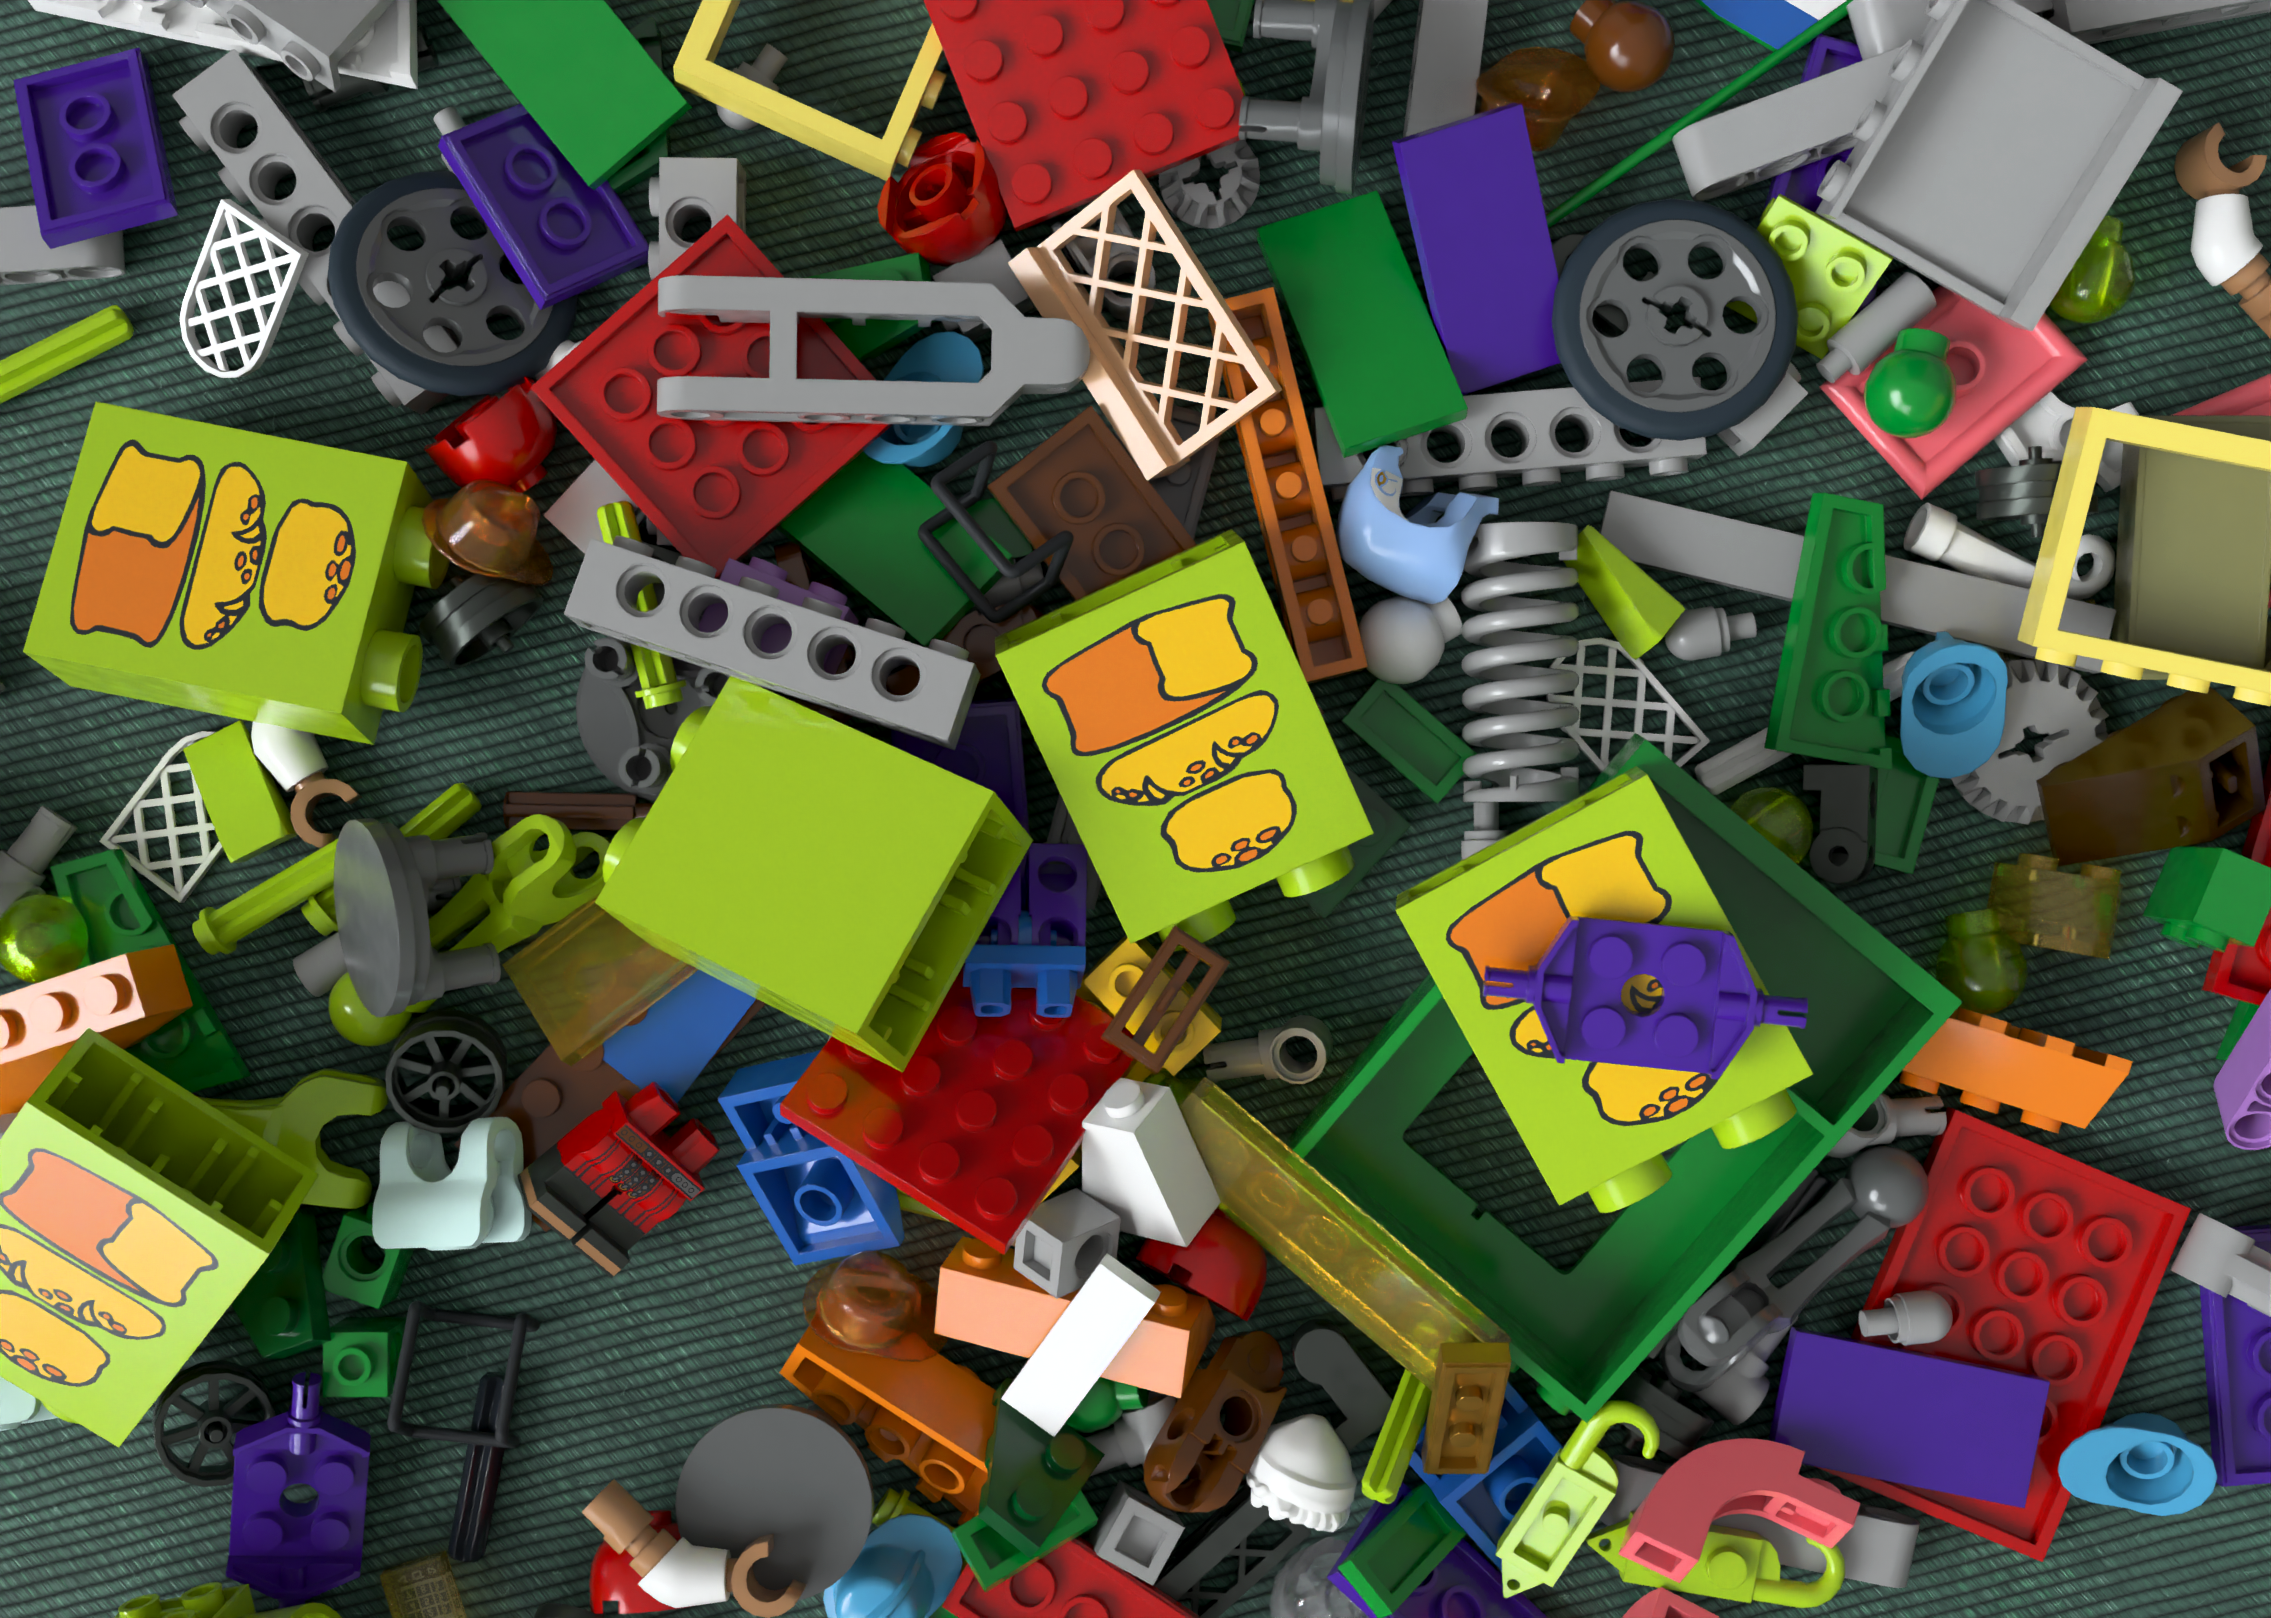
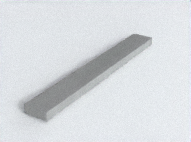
M1610 491L1608 494L1599 531L1601 535L1636 565L1792 602L1804 536L1616 491ZM1885 555L1886 589L1880 592L1881 623L1936 636L1938 631H1946L1954 639H1961L1968 643H1979L1993 650L2035 659L2037 647L2017 640L2030 589ZM2066 598L2058 629L2109 639L2116 609ZM2078 655L2075 667L2060 666L2095 674L2100 673L2103 660Z

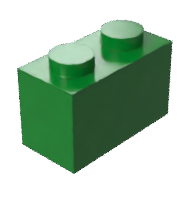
M2186 846L2171 848L2143 916L2163 924L2160 935L2192 948L2198 949L2199 945L2216 951L2225 952L2228 944L2254 947L2271 908V868L2225 848Z

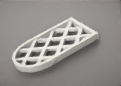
M221 199L185 293L180 313L182 339L191 357L204 371L220 378L244 377L261 367L271 350L309 255L308 252L231 199ZM237 218L254 230L241 234ZM227 223L231 238L220 241ZM259 238L266 261L251 266L244 242ZM271 241L289 254L276 258ZM235 246L241 269L226 273L219 250ZM212 262L216 277L205 280ZM291 263L283 282L279 266ZM269 269L276 293L261 297L254 274ZM244 277L251 300L236 305L229 281ZM219 285L226 308L211 312L205 289ZM198 301L202 315L194 317L195 306ZM275 302L268 320L263 305ZM254 308L261 332L245 336L239 312ZM229 316L236 339L221 343L214 320ZM204 323L211 346L202 349L196 338L194 326ZM260 341L252 357L248 344ZM239 347L244 367L238 370H229L224 351ZM214 354L217 365L208 357V355Z
M1601 637L1578 641L1579 650L1576 655V665L1561 664L1566 658L1562 657L1556 658L1549 667L1572 670L1579 676V685L1574 689L1573 696L1554 695V693L1546 694L1547 702L1573 704V706L1577 707L1579 710L1578 721L1571 726L1560 728L1571 739L1577 741L1580 749L1600 772L1610 763L1608 762L1610 738L1630 739L1636 733L1648 741L1664 742L1663 754L1670 760H1672L1673 743L1695 744L1674 762L1679 767L1710 742L1647 669L1644 662L1639 658L1637 660L1633 659L1619 642ZM1602 645L1609 647L1607 667L1584 666L1585 646ZM1617 651L1629 659L1636 669L1615 668ZM1583 673L1606 675L1605 699L1582 697ZM1615 676L1638 677L1636 701L1613 699ZM1646 680L1666 703L1644 701ZM1581 705L1604 706L1602 730L1579 728ZM1612 707L1635 708L1634 732L1611 730ZM1644 709L1667 711L1665 734L1642 733ZM1675 714L1695 737L1673 735ZM1580 736L1602 737L1600 759Z
M201 731L183 737L168 750L99 841L110 850L122 849L130 865L139 874L147 877L179 903L186 901L224 849L220 841H218L211 851L209 831L215 829L212 823L207 822L206 807L192 771L194 793L172 796L169 773L191 770L189 763L170 764L184 748L215 732ZM160 779L163 798L144 800ZM195 801L198 824L177 827L174 804ZM164 805L167 829L146 831L143 808ZM134 813L136 833L117 835ZM199 832L202 856L181 858L178 835ZM168 836L171 860L150 862L147 839ZM137 840L140 860L117 843ZM202 863L187 884L184 885L182 866ZM172 867L175 887L153 870Z

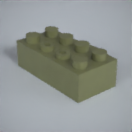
M2137 415L2271 441V416ZM2123 443L2114 594L2116 614L2113 622L2112 640L2271 671V621H2267L2269 592L2271 589V472ZM2144 668L2141 680H2167L2169 673Z

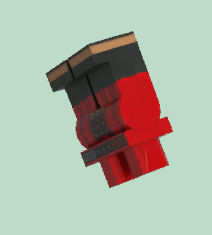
M655 1081L636 1093L629 1100L615 1090L602 1102L603 1109L595 1111L517 1175L526 1208L564 1240L569 1241L571 1239L572 1246L611 1278L630 1262L628 1250L658 1222L664 1221L675 1214L684 1204L686 1198L691 1201L705 1189L698 1172L720 1151L713 1133L698 1119L692 1118L671 1138L662 1131L681 1113L677 1103Z

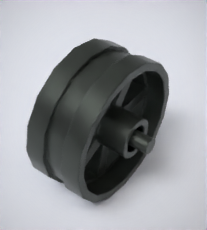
M2042 446L2028 447L2029 459L2019 460V466L1975 471L1976 488H1979L1980 503L1976 504L1977 520L2021 519V525H2031V538L2043 537L2045 531L2044 524L2047 523L2062 463H2053V458H2042ZM2094 490L2087 514L2099 513L2098 496H2095Z
M507 559L497 562L481 570L466 581H463L459 575L453 577L448 582L453 590L442 598L421 621L419 631L429 643L435 644L440 651L439 656L449 668L457 669L466 666L498 646L504 654L508 653L515 647L509 637L521 629L542 606L544 599L534 586L526 583L523 579V572L514 561Z
M435 1010L414 1018L398 1035L385 1071L386 1094L395 1111L415 1127L432 1133H459L465 1131L473 1120L487 1118L495 1111L503 1094L504 1081L507 1075V1050L498 1032L481 1017L461 1010ZM439 1037H456L460 1041L458 1044L446 1043L442 1045ZM424 1040L433 1059L405 1051L412 1044ZM471 1044H474L488 1058L466 1061V1052ZM399 1067L427 1075L407 1086L399 1071ZM493 1073L496 1075L493 1086L487 1092L467 1078L469 1076ZM459 1091L471 1100V1102L463 1105H451V1099ZM429 1092L432 1097L440 1100V1104L427 1101L420 1096Z
M226 1360L201 1362L179 1372L160 1394L153 1409L154 1446L163 1466L179 1480L201 1487L223 1486L232 1483L235 1458L233 1456L234 1445L230 1440L232 1433H237L243 1428L261 1421L231 1417L256 1396L263 1407L264 1420L275 1416L273 1403L264 1382L247 1367ZM227 1379L247 1386L227 1404L219 1400V1380ZM208 1381V1400L204 1401L200 1406L181 1395L186 1389ZM171 1404L197 1421L164 1432V1420ZM198 1435L200 1438L189 1462L181 1460L168 1446ZM221 1447L229 1461L224 1465L201 1466L209 1448Z
M1637 1367L1607 1400L1629 1401L1644 1408L1654 1418L1659 1428L1660 1445L1658 1449L1677 1460L1696 1450L1694 1446L1700 1437L1706 1436L1714 1424V1421L1707 1414L1680 1395L1682 1390L1672 1383L1666 1374L1663 1377L1655 1372L1652 1376L1640 1367ZM1621 1423L1620 1427L1627 1432L1621 1442L1624 1446L1632 1450L1638 1441L1643 1444L1645 1443L1644 1435L1639 1428L1629 1423Z

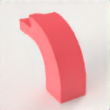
M1738 1438L1722 1440L1693 1450L1680 1458L1662 1475L1634 1513L1618 1554L1680 1583L1699 1561L1710 1525L1720 1517L1731 1514L1760 1516L1832 1549L1854 1526L1860 1503L1842 1495L1836 1486L1827 1481L1817 1478L1807 1479L1799 1475L1805 1451L1786 1444L1762 1439Z

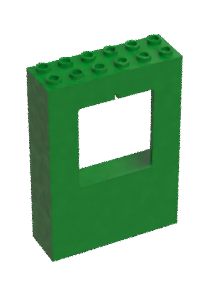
M1636 733L1583 794L1635 766L1648 774L1769 995L1793 998L1805 997L1808 999V1013H1803L1807 1017L1805 1029L1787 1026L1813 1075L1786 1088L1797 1108L1796 1114L1784 1125L1766 1136L1736 1148H1722L1712 1128L1682 1142L1666 1161L1672 1171V1177L1669 1181L1649 1196L1625 1207L1576 1264L1568 1271H1561L1487 1209L1477 1218L1472 1212L1479 1205L1478 1201L1407 1143L1403 1137L1405 1130L1474 1052L1429 973L1289 1136L1280 1164L1288 1171L1284 1176L1285 1181L1296 1193L1311 1203H1314L1319 1197L1338 1213L1334 1221L1346 1235L1360 1245H1364L1370 1240L1388 1256L1384 1262L1397 1278L1412 1288L1421 1283L1438 1298L1435 1302L1436 1308L1453 1325L1461 1330H1465L1471 1325L1489 1341L1488 1343H1509L1511 1357L1510 1372L1516 1373L1519 1368H1522L1539 1383L1536 1391L1549 1406L1564 1416L1572 1410L1586 1423L1598 1412L1681 1319L1689 1307L1697 1301L1963 1003L1648 740Z

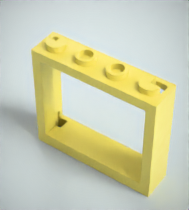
M702 0L673 66L675 86L885 181L892 176L897 163L908 168L922 136L921 131L912 128L921 106L930 110L934 109L947 77L946 73L937 70L944 51L933 23L883 139H880L714 64L741 0Z
M2076 407L2017 640L2037 647L2035 659L2075 667L2077 656L2080 655L2103 660L2100 670L2103 673L2141 680L2145 668L2169 673L2166 683L2169 686L2208 693L2210 683L2216 682L2236 686L2233 694L2235 699L2271 706V671L2058 629L2106 440L2271 472V441L2096 407Z

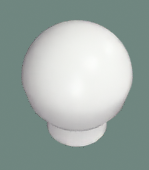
M1395 596L1374 604L1364 614L1358 626L1368 665L1367 670L1380 680L1392 684H1409L1423 679L1439 663L1445 649V643L1462 634L1460 616L1449 598L1447 597L1445 601L1432 605L1404 596Z

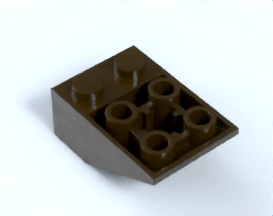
M2211 686L2208 693L2189 690L2180 696L2170 698L2157 710L2125 729H2119L2111 733L2103 742L2071 761L2057 765L2047 775L2036 781L2053 861L2058 866L2211 842L2266 809L2256 726Z

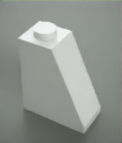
M1120 1078L1105 1092L1104 1096L1082 1121V1127L1086 1129L1082 1140V1192L1121 1217L1120 1231L1187 1247L1220 1204L1221 1200L1170 1087Z

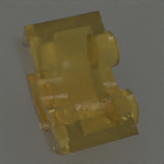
M2019 853L2017 865L1995 862L1982 937L2110 960L2123 884H2120L2121 870L2082 864L2080 875L2057 871L2059 859L2027 853Z

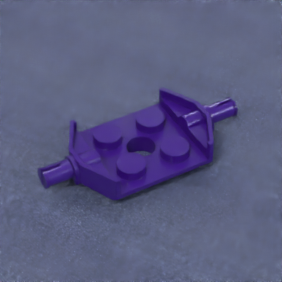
M1569 916L1537 965H1529L1528 971L1485 966L1483 996L1525 999L1526 1003L1533 1004L1557 1063L1565 1064V1059L1677 1070L1709 1074L1711 1079L1719 1080L1753 1031L1754 1026L1760 1027L1761 1024H1771L1805 1029L1807 1017L1803 1014L1808 1013L1807 998L1764 995L1761 988L1755 987L1736 939L1730 931ZM1638 974L1651 975L1659 980L1662 986L1660 1002L1647 1012L1632 1011L1621 1000L1623 985L1629 978Z
M306 1372L298 1373L292 1378V1405H289L288 1412L243 1428L236 1433L233 1456L235 1458L226 1577L244 1585L249 1584L250 1588L279 1601L278 1609L305 1604L307 1599L359 1578L361 1571L371 1435L363 1429L323 1412V1406H319L322 1377L313 1372L310 1373L308 1396L305 1395ZM302 1483L312 1486L318 1492V1495L307 1503H294L285 1497L283 1491L290 1485Z

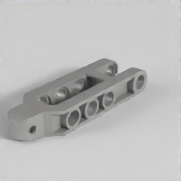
M697 275L667 276L658 280V315L661 317H666V312L688 315H718L720 322L770 323L769 378L699 376L660 378L657 380V415L667 418L723 421L990 426L1022 394H1057L1067 392L1078 385L1087 371L1090 359L1089 342L1082 329L1075 323L1060 318L1024 317L993 283ZM800 317L852 319L853 325L866 326V319L918 320V327H931V321L984 322V328L992 330L991 371L978 383L797 379V324H800Z

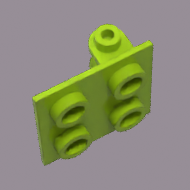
M1779 194L1776 199L1772 198L1759 219L1761 223L1756 230L1762 234L1778 253L1793 283L1799 316L1796 345L1823 359L1829 351L1827 341L1851 320L1893 260V256ZM1735 301L1726 305L1757 323L1756 312L1749 304Z

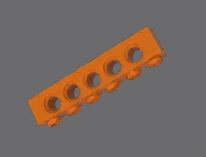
M1274 287L1224 299L1282 388V391L1236 423L1235 428L1289 643L1308 684L1362 671L1368 665ZM1209 312L1208 319L1214 340L1216 321ZM1227 340L1226 351L1235 352ZM1224 360L1222 376L1228 399L1241 401L1255 391L1258 386L1243 364Z

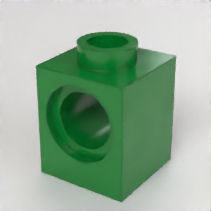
M373 1201L369 1202L368 1207L356 1208L343 1216L322 1278L326 1291L380 1309L397 1298L414 1248H384L385 1259L382 1265L372 1264L364 1257L361 1249L363 1237H374L372 1233Z
M346 1317L330 1327L331 1341L323 1343V1397H389L393 1393L407 1317Z

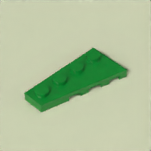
M1812 493L1764 748L1857 765H1870L1871 767L1893 771L1892 748L1886 747L1885 716H1891L1890 689L1884 688L1882 651L1888 650V624H1881L1880 592L1886 589L1883 504L1828 493Z
M111 849L51 866V872L79 969L126 953L171 944L175 945L193 1006L133 1047L124 1050L191 1093L251 1076L122 849Z

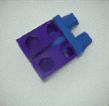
M1031 843L1027 851L1025 864L1026 910H1021L1020 863L963 964V987H970L976 1016L1002 1017L1010 1014L1011 987L1036 988L1037 1015L1055 1018L1071 1016L1076 990L1081 988L1086 966L1087 850L1084 844ZM1053 861H1060L1066 863L1067 865L1047 863Z

